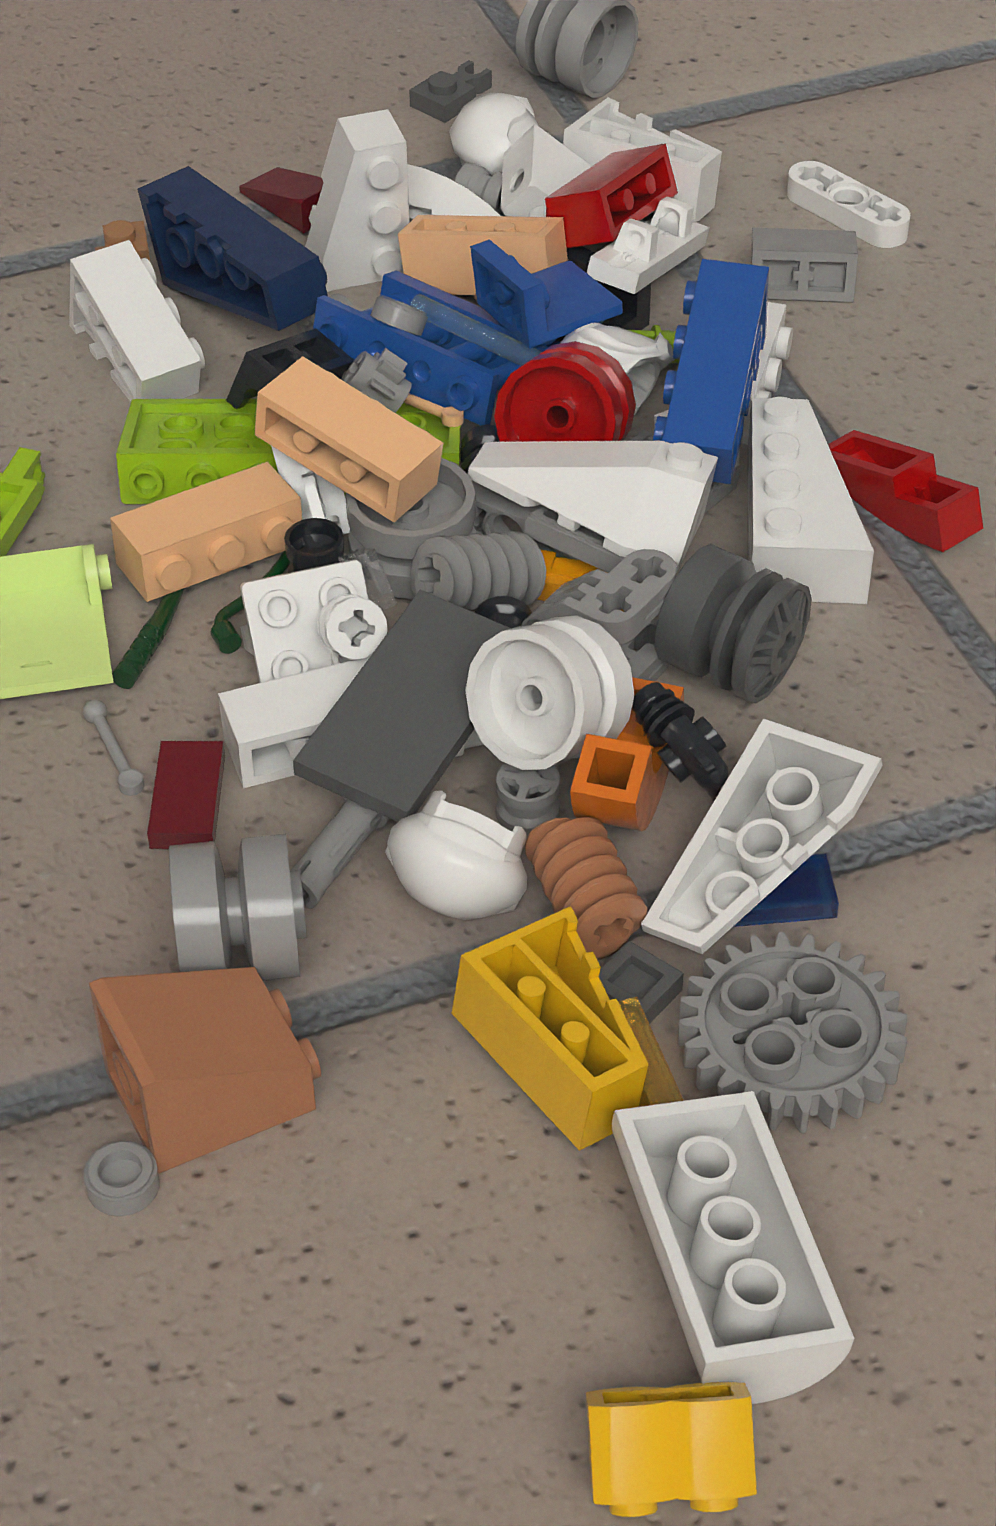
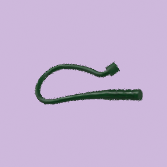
M283 551L280 558L262 578L284 573L290 562L287 559L286 551ZM184 589L163 597L154 614L145 623L137 635L138 637L134 639L129 647L130 650H127L122 658L123 660L119 662L113 671V681L116 685L124 689H130L134 686L143 671L142 669L146 667L150 657L157 650V646L164 639ZM242 595L217 613L214 625L210 631L220 651L225 654L235 652L242 643V639L236 629L228 621L232 616L244 609Z

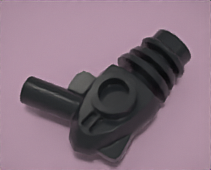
M659 682L646 685L637 692L633 699L632 710L636 714V722L642 725L651 746H664L657 752V755L674 777L682 783L691 776L706 790L714 802L728 779V766L718 754L727 747L725 742L703 716L692 723L695 710L675 697L673 691L665 689Z

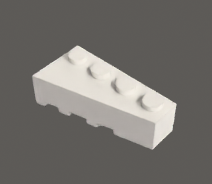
M787 397L752 398L747 450L748 560L753 562L756 573L767 568L781 574L783 580L790 578L808 586L812 602L867 604L874 550L809 400L790 399Z

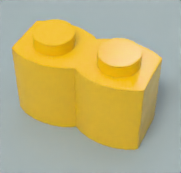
M710 1382L676 1385L666 1388L622 1387L586 1392L590 1482L594 1504L609 1505V1512L611 1514L622 1517H639L653 1514L658 1510V1502L674 1499L690 1500V1507L697 1511L722 1512L736 1508L739 1505L738 1498L757 1494L752 1401L745 1383Z

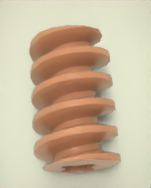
M583 817L575 819L555 818L543 822L530 831L525 842V854L533 865L535 875L542 883L545 895L552 903L553 912L556 913L571 906L578 919L576 931L586 952H594L597 960L604 959L616 953L628 941L629 937L641 927V923L647 915V906L642 898L637 895V887L632 879L627 876V868L622 860L617 857V849L612 841L607 838L608 832L600 820Z

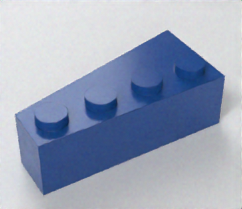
M702 259L697 281L688 280L686 284L683 314L689 315L687 326L678 325L676 329L673 359H679L680 361L677 371H667L663 404L670 406L667 417L658 416L656 419L653 441H665L672 444L679 442L688 443L698 447L703 453L718 457L712 482L731 484L743 436L744 416L748 415L753 381H756L758 374L760 350L764 349L766 340L769 267Z

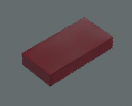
M223 741L160 742L147 831L149 849H169L170 845L215 841L225 763Z

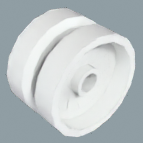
M577 615L554 617L535 622L532 625L504 630L484 642L470 664L465 689L469 718L481 742L500 761L521 770L548 769L565 763L571 758H579L586 734L617 739L629 721L634 699L631 667L618 641L600 624Z

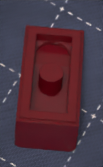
M276 167L240 185L239 189L240 193L302 233H305L311 228L309 216L312 206L318 203L324 182L318 176Z

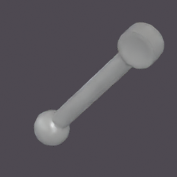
M90 700L83 708V716L88 722L95 724L120 773L118 776L120 791L128 796L141 793L144 789L143 774L137 769H131L106 720V705L100 700Z

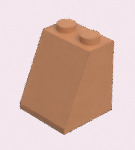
M255 967L102 977L89 982L105 1070L143 1146L153 1154L157 1163L158 1174L316 1110L313 1080L321 1077V1069L316 1053L307 1038L296 1040L290 1029L292 1027L291 1014L282 993L277 988L268 991Z

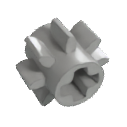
M387 348L381 354L376 352L374 356L363 351L353 361L342 380L368 397L377 400L394 413L404 403L412 386V383L404 378L406 373L403 370L407 362Z

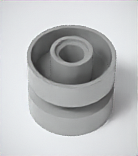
M286 834L242 838L239 847L238 876L225 878L223 864L215 841L170 845L171 897L180 972L231 969L232 946L245 945L249 965L256 968L263 981L300 977L297 939L307 938L301 874L300 870L290 871Z

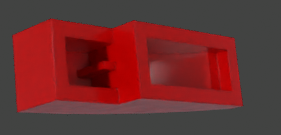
M853 430L828 444L850 497L886 525L912 540L940 552H945L983 529L978 487L937 475L933 453L857 430Z

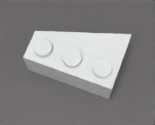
M609 97L564 130L563 145L591 166L613 152L666 143L678 191L672 198L694 206L692 222L696 223L715 207L722 151L676 129L670 131V136L653 129V118L643 113L637 114L636 120L618 112L619 102Z

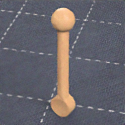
M410 393L404 401L408 405L440 417L442 424L445 426L458 427L464 423V411H459L452 406L445 408Z

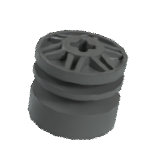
M713 544L706 545L698 549L685 562L672 582L663 602L655 629V651L659 660L697 677H703L710 673L713 685L728 691L733 690L736 696L753 703H758L768 697L782 681L801 646L811 611L812 598L809 587L790 578L783 580L781 574L767 568L756 573L753 562Z

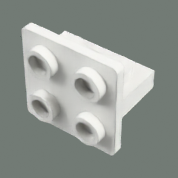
M349 560L247 581L241 584L240 590L247 625L240 626L245 650L254 655L259 683L353 660L333 652L323 643L318 631V619L322 608L329 600L338 595L353 594L368 599L362 565L359 561ZM360 631L356 636H354L352 643H354L355 637L359 636L361 632L366 631Z

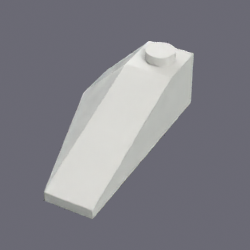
M763 719L641 923L642 930L703 954L855 816L883 766L882 758Z

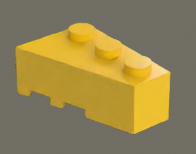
M570 906L462 954L451 1014L580 1151L613 1134L612 1119L615 1110L639 1107L649 1064L617 999H609L599 978L601 966L594 952H586L576 931L578 919Z

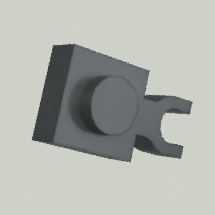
M468 60L458 67V71L454 74L439 71L409 90L410 107L446 123L457 116L463 106L473 100L476 94H481L492 87V70L486 68L481 73L474 74V62Z

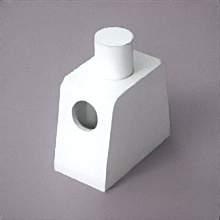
M534 124L504 152L501 210L505 216L546 217L547 207L544 199L592 166Z

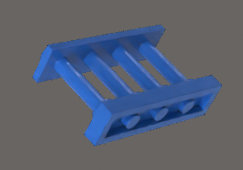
M396 270L383 275L380 296L390 297L427 313L428 320L422 336L406 332L375 319L371 316L373 307L359 311L325 295L317 297L313 329H318L354 360L363 351L374 356L376 352L381 354L387 348L407 362L403 372L406 373L404 378L412 383L410 394L445 408L452 406L459 411H464L465 419L480 426L491 424L496 392L502 388L509 375L552 345L561 343L556 340L552 344L529 349L482 307Z

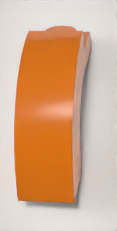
M632 677L634 696L643 687L655 681ZM660 683L665 689L673 691L675 697L684 702V687ZM632 709L629 721L617 739L586 734L571 785L570 796L572 810L576 818L591 817L600 820L603 824L643 832L649 826L656 812L669 769L657 755V752L664 746L653 747L650 745L642 725L636 722V714Z

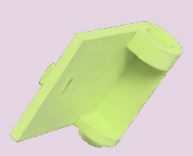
M94 544L0 556V699L114 683L101 590L113 589L108 555H96Z

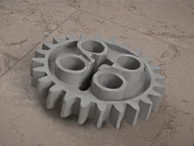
M778 932L775 947L767 948L759 937L753 935L750 936L748 953L744 954L737 947L728 944L725 946L724 964L707 957L704 960L703 977L690 976L688 996L681 997L677 1041L678 1045L684 1047L683 1066L688 1069H697L696 1087L699 1090L717 1086L716 1096L754 1091L761 1111L768 1113L770 1130H776L783 1116L793 1117L800 1133H806L809 1116L818 1115L829 1129H833L836 1127L838 1109L841 1108L850 1116L859 1119L862 1117L864 1099L880 1104L883 1101L885 1084L895 1085L897 1082L900 1063L904 1061L907 1037L904 1036L907 1014L898 1012L900 994L898 991H883L886 977L883 971L863 974L866 958L863 954L856 955L847 961L840 959V942L835 941L823 952L815 950L813 934H807L800 947L790 945L789 939L784 932Z

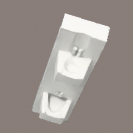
M665 197L659 201L656 211L650 220L644 223L631 218L624 222L616 241L590 257L587 274L597 281L635 294L703 248L710 227L692 222L694 206L671 197Z

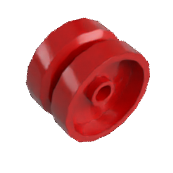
M574 341L552 345L513 371L498 392L494 419L500 442L623 441L632 428L636 403L632 382L619 361L600 347Z

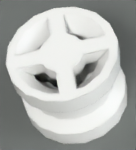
M353 594L338 595L329 600L322 608L318 619V631L323 643L333 652L353 660L364 659L373 654L387 635V619L381 608L371 600ZM360 631H366L361 632L359 636L355 637L354 643H352L354 636H356Z

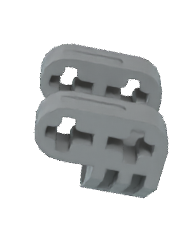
M642 549L632 552L609 573L596 569L561 585L523 621L522 626L532 625L535 622L554 617L576 615L598 623L618 641L631 667L632 677L656 681L670 664L659 660L655 651V629L658 620L654 618L660 613L671 584L676 578V563L672 557L658 550Z

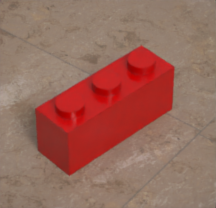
M666 143L613 152L544 199L547 207L546 217H563L566 248L614 241L618 237L624 222L631 218L641 221L656 210L660 200L665 197L672 198L678 193Z

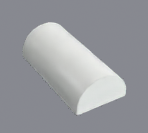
M754 1091L615 1110L612 1119L613 1136L701 1382L745 1383L750 1392L752 1404H757L795 1394L819 1382L834 1371L848 1355L855 1338Z

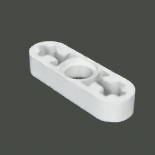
M802 161L794 164L789 169L787 196L793 203L845 231H856V237L873 246L893 248L906 242L909 231L910 211L904 205L821 162Z

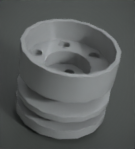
M528 0L520 16L516 32V55L520 66L529 73L543 76L549 81H560L567 88L588 97L597 98L605 96L616 87L625 75L633 58L638 39V17L635 7L627 0Z

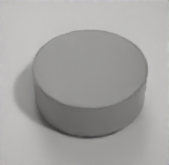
M383 295L377 297L371 312V316L375 319L422 336L428 320L427 313Z
M116 1141L106 1144L90 1156L84 1168V1181L90 1202L96 1209L108 1215L126 1216L137 1213L154 1200L159 1190L160 1181L156 1160L149 1149L136 1142Z

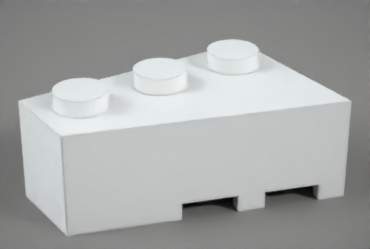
M386 109L338 118L321 174L324 183L317 205L312 206L309 216L311 228L305 245L306 248L319 256V260L325 268L327 292L379 282L383 280L384 274L395 270L403 273L398 233L410 223L407 144L390 111Z
M130 240L70 259L69 326L76 334L86 331L95 343L89 344V349L96 360L104 357L110 360L115 368L110 371L111 378L131 402L132 399H182L199 393L200 370L205 367L202 349L195 338L188 339L181 327V320L175 303L170 297H163L157 287L156 275L151 263L147 258L140 259Z

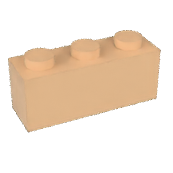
M417 215L398 233L403 273L449 294L473 295L474 299L477 300L470 246L490 239L505 253L512 255L522 267L532 274L568 261L563 217Z
M302 356L258 391L255 435L390 521L396 522L437 485L443 450L442 441Z
M265 462L110 517L116 564L145 601L149 602L285 551L284 537L286 531L294 523L302 520L301 497L269 462Z

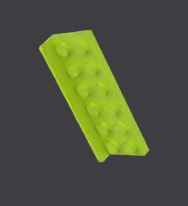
M251 398L244 407L235 409L226 399H132L116 452L121 502L124 504H150L265 462H269L278 472L271 445L255 435L257 398ZM403 403L396 414L442 441L443 450L441 458L456 463L460 467L461 426H445L442 424L440 417Z

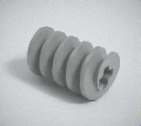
M514 531L505 534L498 532L469 536L455 535L451 537L436 536L427 539L421 544L413 558L410 573L411 589L414 597L421 589L469 611L476 610L483 601L496 596H510L521 600L526 605H530L541 595L545 585L547 569L544 556L537 543L527 534Z

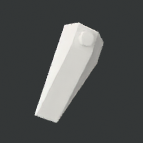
M665 441L485 442L469 466L468 475L474 482L521 506L534 507L541 504L557 512V524L572 532L582 525L604 536L602 547L619 556L626 557L632 552L642 549H654L664 552L673 558L676 563L677 573L704 517L718 457L703 453L692 444L681 442L673 444Z

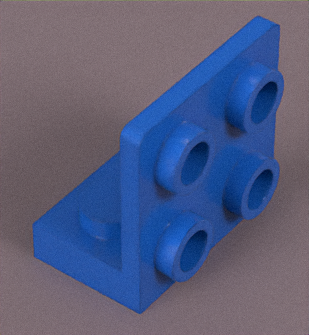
M490 239L470 246L477 304L529 349L552 344L557 338L565 336L579 327L590 323L602 324L604 320L623 313L622 301L572 261H565L531 274L512 255L505 253Z

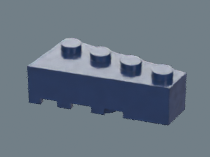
M190 166L137 189L163 285L277 331L314 314L317 297L328 296L325 286L327 284V274L318 255Z

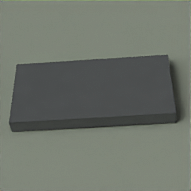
M420 589L293 760L294 775L397 822L402 818L416 814L475 729L469 718L465 691L472 660L484 642L498 633L511 628Z

